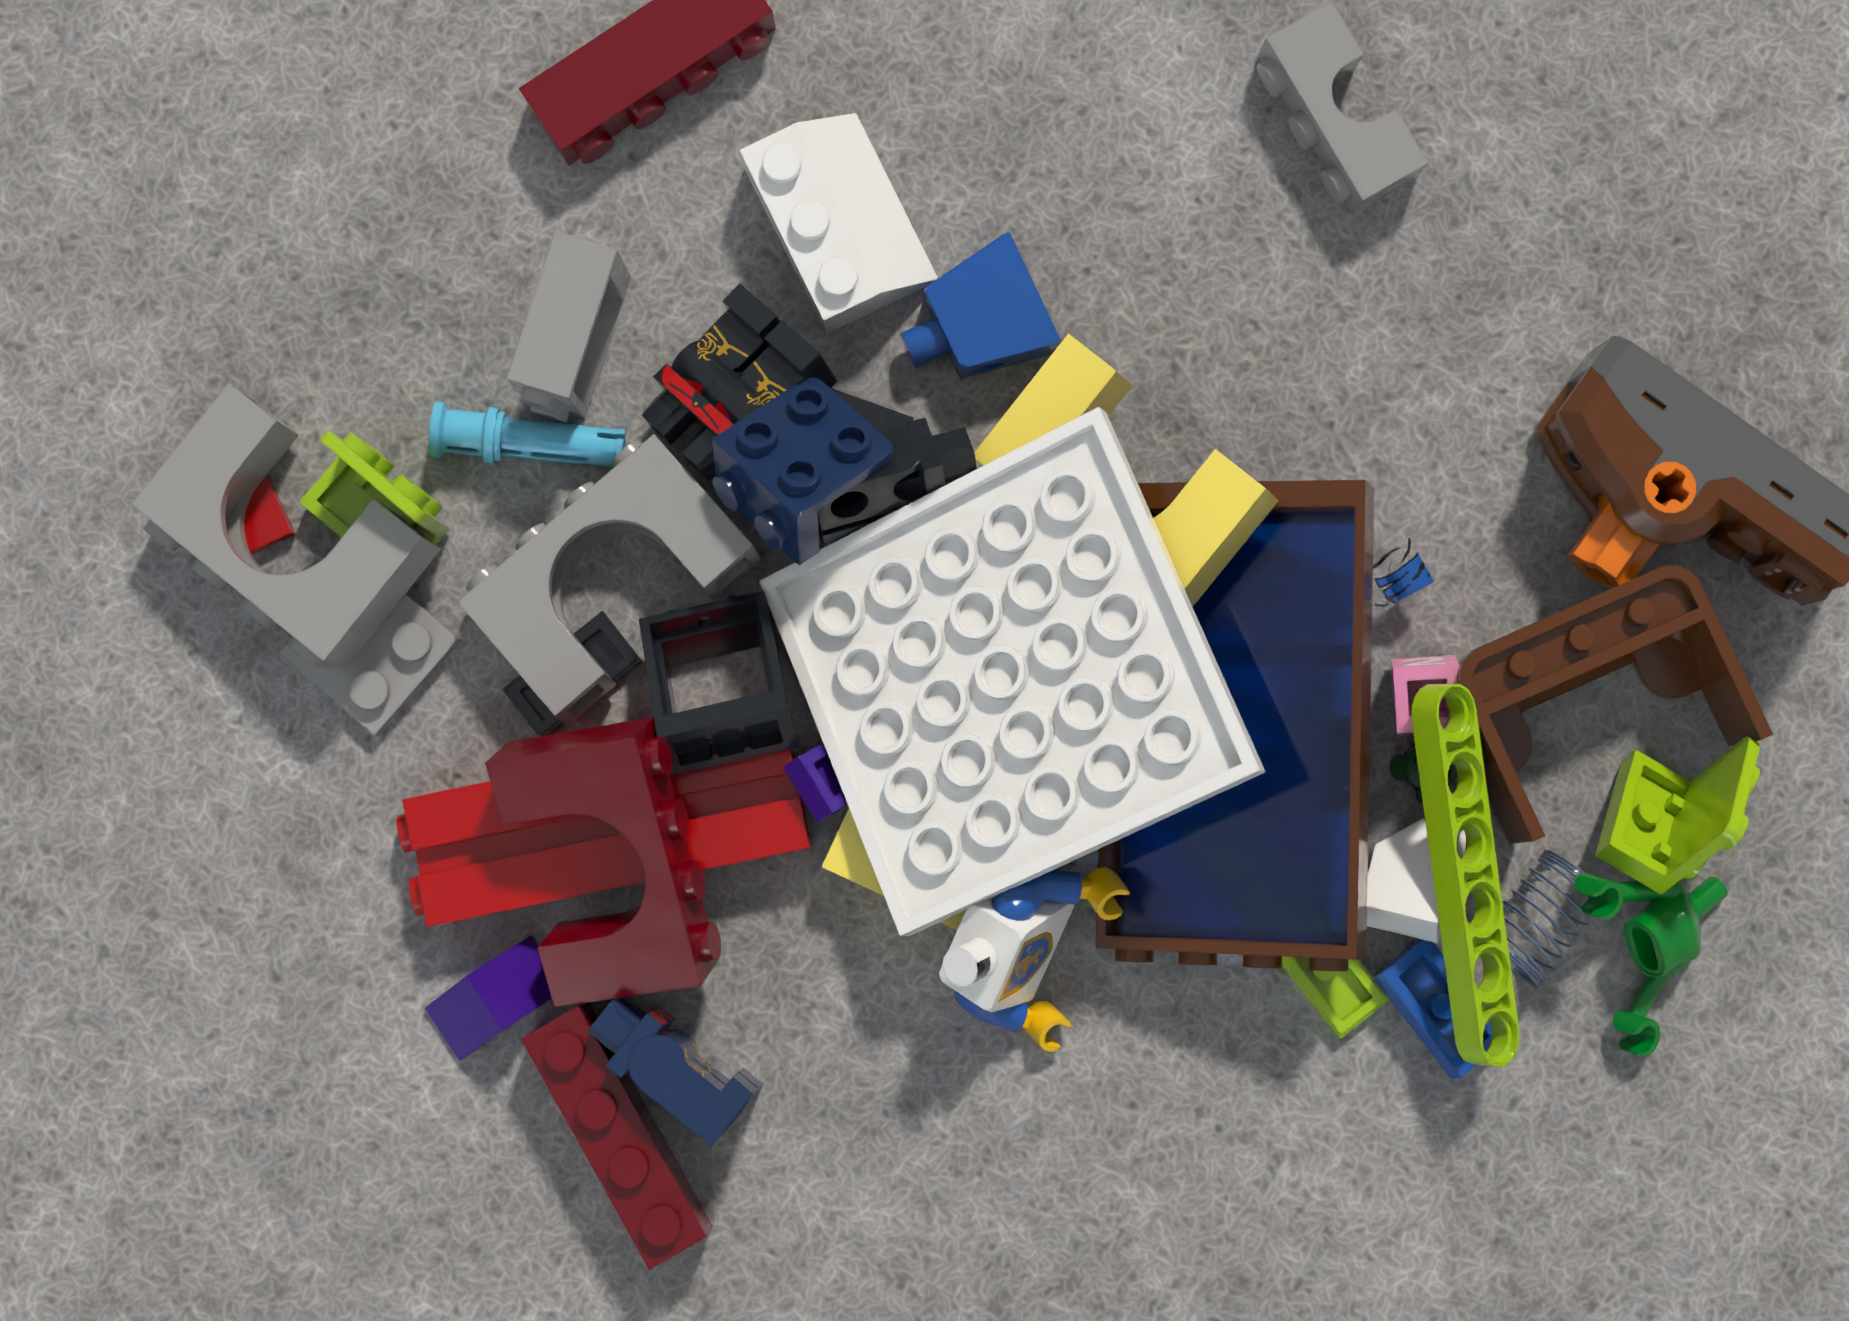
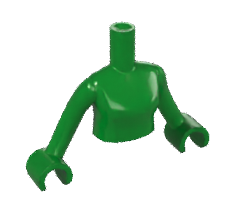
M1582 873L1577 876L1574 885L1577 892L1589 896L1588 900L1581 906L1582 913L1609 920L1615 917L1624 902L1650 900L1647 907L1636 917L1626 922L1624 926V935L1630 956L1637 968L1647 976L1629 1010H1620L1613 1017L1614 1028L1629 1034L1626 1038L1619 1041V1048L1638 1056L1647 1057L1652 1054L1659 1043L1660 1027L1654 1020L1646 1018V1015L1666 982L1699 956L1701 950L1699 919L1727 897V888L1718 878L1709 877L1690 893L1683 887L1682 882L1679 881L1661 895L1637 880L1615 882L1593 874Z

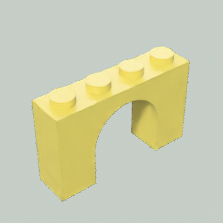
M1068 333L974 452L975 458L984 466L1097 407L1103 409L1109 416L1133 385ZM1216 449L1174 501L1153 518L1192 607L1279 501L1264 486Z

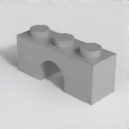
M1330 1L1266 37L1258 54L1262 62L1257 64V71L1268 93L1273 97L1281 94L1292 111L1293 116L1289 117V126L1298 144L1306 151L1314 148L1326 168L1320 172L1322 183L1331 199L1337 204L1345 201L1352 214L1416 179L1427 166L1428 161L1397 109L1374 121L1358 122L1344 116L1336 107L1332 97V85L1354 72L1364 54L1333 2Z

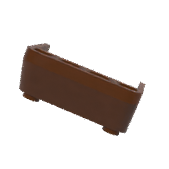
M1676 565L1659 567L1480 646L1467 653L1459 662L1457 684L1463 685L1470 691L1477 709L1488 799L1509 844L1533 842L1545 837L1515 772L1525 765L1532 752V736L1521 712L1634 663L1645 687L1656 696L1662 698L1676 699L1701 689L1728 746L1735 745L1746 736L1759 741L1773 735L1700 580L1690 570Z

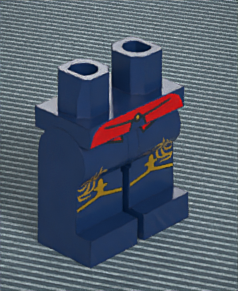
M622 997L619 1000L613 999L588 1030L590 1034L615 1053L605 1066L620 1078L630 1073L632 1080L642 1091L712 1147L727 1131L763 1083L744 1068L731 1079H728L699 1055L696 1043L689 1034L679 1029L669 1028L676 1019L660 1007L646 1013L627 997Z

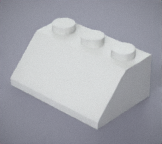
M856 113L797 122L740 149L743 166L826 335L920 290L938 279Z

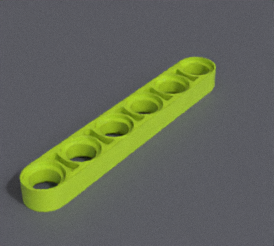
M1427 684L1420 688L1414 697L1411 707V720L1455 1043L1460 1056L1470 1064L1504 1067L1512 1061L1517 1053L1519 1023L1477 709L1472 694L1463 685ZM1443 697L1447 701L1449 708V720L1445 729H1443L1439 720V705ZM1452 762L1457 770V787L1453 795L1448 786V771ZM1461 827L1466 835V850L1462 859H1460L1457 852V836ZM1471 892L1475 901V912L1469 924L1465 915V904ZM1480 956L1483 962V978L1480 986L1477 988L1474 981V968ZM1489 1021L1492 1027V1039L1489 1049L1485 1051L1483 1032L1486 1023Z

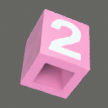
M1455 655L1391 659L1394 719L1397 734L1413 733L1411 707L1414 697L1420 688L1427 684H1457V674L1460 666ZM1444 697L1439 705V720L1443 729L1446 728L1449 720V708Z

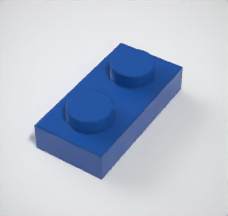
M1417 938L1372 977L1451 1079L1462 1078L1476 1065L1464 1061L1457 1050L1444 955L1433 942ZM1489 1021L1486 1023L1483 1032L1485 1051L1489 1049L1492 1039V1027Z

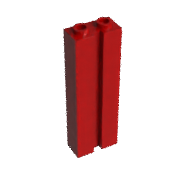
M792 750L670 777L675 798L681 799L687 809L689 832L686 839L692 861H698L702 870L812 847L802 797L783 768L794 760ZM490 781L402 799L405 814L397 815V831L401 847L405 853L411 851L416 853L420 875L409 879V893L413 910L417 916L424 915L426 927L645 882L643 865L632 843L614 826L598 818L581 814H569L502 825Z

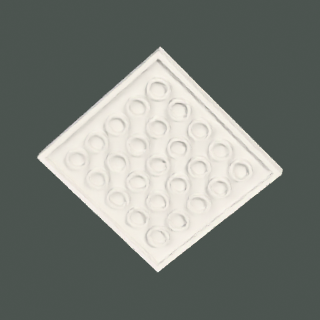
M1100 407L820 549L819 553L800 566L795 562L759 581L762 590L765 591L766 600L900 936H911L965 911L968 906L989 900L1002 892L1022 885L1265 773L1108 415Z

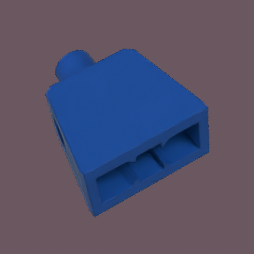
M1010 232L1001 235L929 284L924 289L923 301L932 319L900 333L903 345L915 368L948 353L960 379L1049 356L1061 342Z

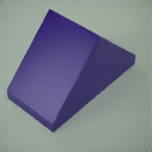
M533 936L526 938L466 975L425 1007V1010L459 1061L552 999L537 948L539 945Z

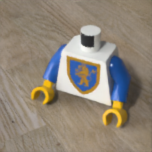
M1107 867L1097 868L1090 872L1085 879L1081 878L1079 872L1052 870L1022 885L1002 892L989 900L968 906L949 951L944 956L939 977L944 984L954 990V998L957 1003L973 1018L1014 1032L1023 1027L1043 1050L1047 1052L1057 1051L1061 1047L1060 1044L1046 1033L1050 1028L1058 1024L1070 1028L1071 1023L1048 1001L1036 1002L1029 1008L1027 1002L1034 998L1072 910L1079 899H1087L1102 919L1112 920L1120 917L1123 913L1122 908L1113 896L1119 894L1129 895L1130 891L1119 876Z

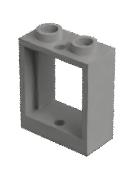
M554 231L506 377L508 382L521 395L519 401L531 406L529 412L558 423H566L569 414L586 418L631 280V275L617 249L563 232Z

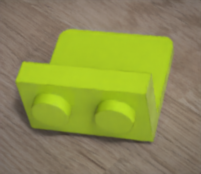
M327 430L319 439L338 457L299 502L339 537L342 538L372 499L377 500L396 512L434 544H437L450 530L435 517L443 507L401 473L394 481L387 476L395 466L352 431L344 439H341Z
M1748 736L1744 737L1690 781L1635 749L1620 764L1595 856L1661 895L1683 878L1689 880L1695 877L1709 858L1721 849H1732L1746 832L1749 818L1744 813L1748 796L1754 789L1760 776V768L1756 766L1760 743Z

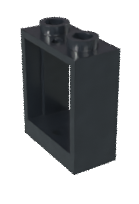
M764 590L746 595L732 596L724 600L680 610H670L662 614L639 619L657 737H664L672 753L673 768L670 777L798 748L776 633ZM702 617H711L707 620H700ZM760 647L768 692L681 712L676 711L669 667Z

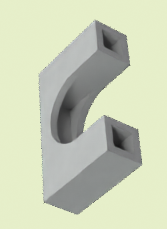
M228 383L131 505L149 519L143 529L154 539L172 551H176L181 545L197 558L190 567L198 575L220 590H223L229 584L244 596L238 606L247 615L268 629L276 622L292 637L286 645L301 659L315 668H318L322 662H326L345 670L441 548L396 512L377 500L372 499L336 546L319 563L294 574L273 575L266 573L254 560L246 542L244 524L246 509L257 486L299 435L252 397Z
M655 434L643 443L639 440L626 446L615 457L612 463L614 468L597 483L587 482L572 492L564 503L565 510L549 524L541 523L525 532L515 545L517 551L498 567L491 565L477 573L466 587L468 593L457 601L553 715L567 726L572 724L617 685L575 637L568 626L563 611L562 596L566 577L574 562L585 550L595 543L613 536L635 535L648 538L666 548L713 601L761 561L751 542Z

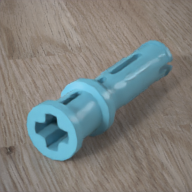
M435 401L433 404L429 427V455L431 458L441 459L444 453L480 456L486 464H495L496 461L502 462L503 457H521L542 461L589 464L614 468L612 463L615 457L625 448L626 429L599 428L578 424L521 420L519 418L507 417V413L497 407H489L486 413L448 409L447 403Z

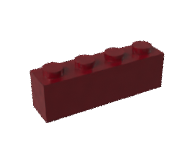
M652 0L521 86L519 90L526 104L568 166L578 159L584 164L591 163L606 154L614 145L612 137L633 124L635 129H642L659 119L666 111L664 103L681 91L685 90L688 95H693L708 87L718 77L719 72L716 68L736 55L743 61L761 52L771 41V37L768 34L776 30L773 11L765 0Z
M589 1002L583 1003L524 1036L521 1040L650 1270L706 1238L713 1225L629 1074L620 1078L605 1066L615 1053L588 1032L597 1017Z

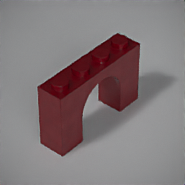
M654 717L507 742L485 762L502 825L569 814H581L598 818L614 826L627 837L641 859L645 874V893L641 905L622 913L558 922L537 947L554 1007L701 986L720 958L721 939L716 924L713 921L708 922L702 900L705 895L704 873L700 863L696 860L692 861L686 839L689 832L687 809L681 799L675 798L670 779L673 768L671 749L663 736L657 737Z

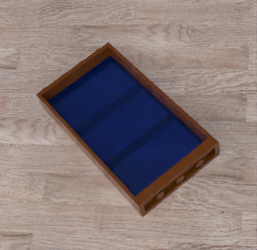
M1366 480L1257 481L1279 501L1195 603L1193 609L1265 773L1098 849L1097 868L1107 867L1112 869L1130 891L1129 895L1119 894L1113 896L1123 910L1120 917L1104 920L1096 913L1095 948L1115 949V961L1154 962V951L1178 952V964L1217 965L1218 954L1243 955V967L1282 968V956L1307 957L1308 970L1348 971V959L1358 960L1366 957L1374 488ZM1188 482L1138 483L1152 517L1154 518L1164 511Z

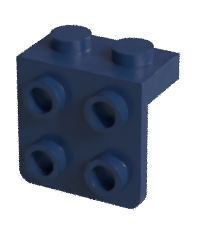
M809 377L795 384L712 438L715 466L713 486L720 500L733 511L739 509L755 524L759 535L769 547L775 550L781 548L800 566L819 553L818 511L890 463L893 458V445L818 378Z

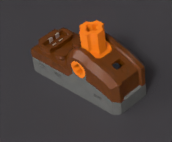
M1613 335L1587 353L1534 428L1556 473L1568 491L1587 512L1590 524L1571 549L1567 558L1577 566L1579 572L1598 585L1612 589L1638 576L1653 553L1706 533L1710 534L1707 543L1714 551L1735 562H1739L1743 557L1753 564L1748 573L1757 581L1787 600L1792 598L1801 606L1826 600L1833 589L1844 587L1849 581V494L1632 341Z

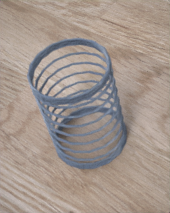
M1544 850L1542 855L1538 857L1539 863L1546 870L1551 871L1552 867L1573 885H1575V882L1554 865H1559L1576 878L1578 875L1585 873L1572 862L1551 850ZM1529 868L1530 873L1538 881H1542L1541 878L1546 880L1582 913L1581 906L1560 887L1537 870ZM1520 879L1522 885L1530 892H1533L1531 889L1533 888L1559 910L1560 914L1567 917L1578 931V933H1574L1558 925L1547 913L1516 890H1511L1512 894L1523 903H1525L1524 900L1542 913L1552 925L1562 932L1570 944L1563 943L1547 934L1517 907L1508 901H1503L1504 906L1512 913L1516 914L1515 911H1517L1541 931L1561 954L1557 955L1543 948L1504 916L1505 924L1508 922L1523 934L1552 964V966H1549L1530 956L1507 936V940L1538 968L1543 977L1526 960L1508 947L1510 961L1516 966L1513 967L1514 970L1512 972L1532 986L1539 987L1541 982H1544L1543 979H1546L1545 972L1539 965L1551 969L1555 968L1554 962L1548 954L1563 958V951L1558 944L1572 947V940L1568 934L1581 936V930L1576 922L1581 925H1590V919L1585 913L1582 914L1586 918L1587 923L1573 918L1533 884ZM1577 892L1588 900L1589 896Z

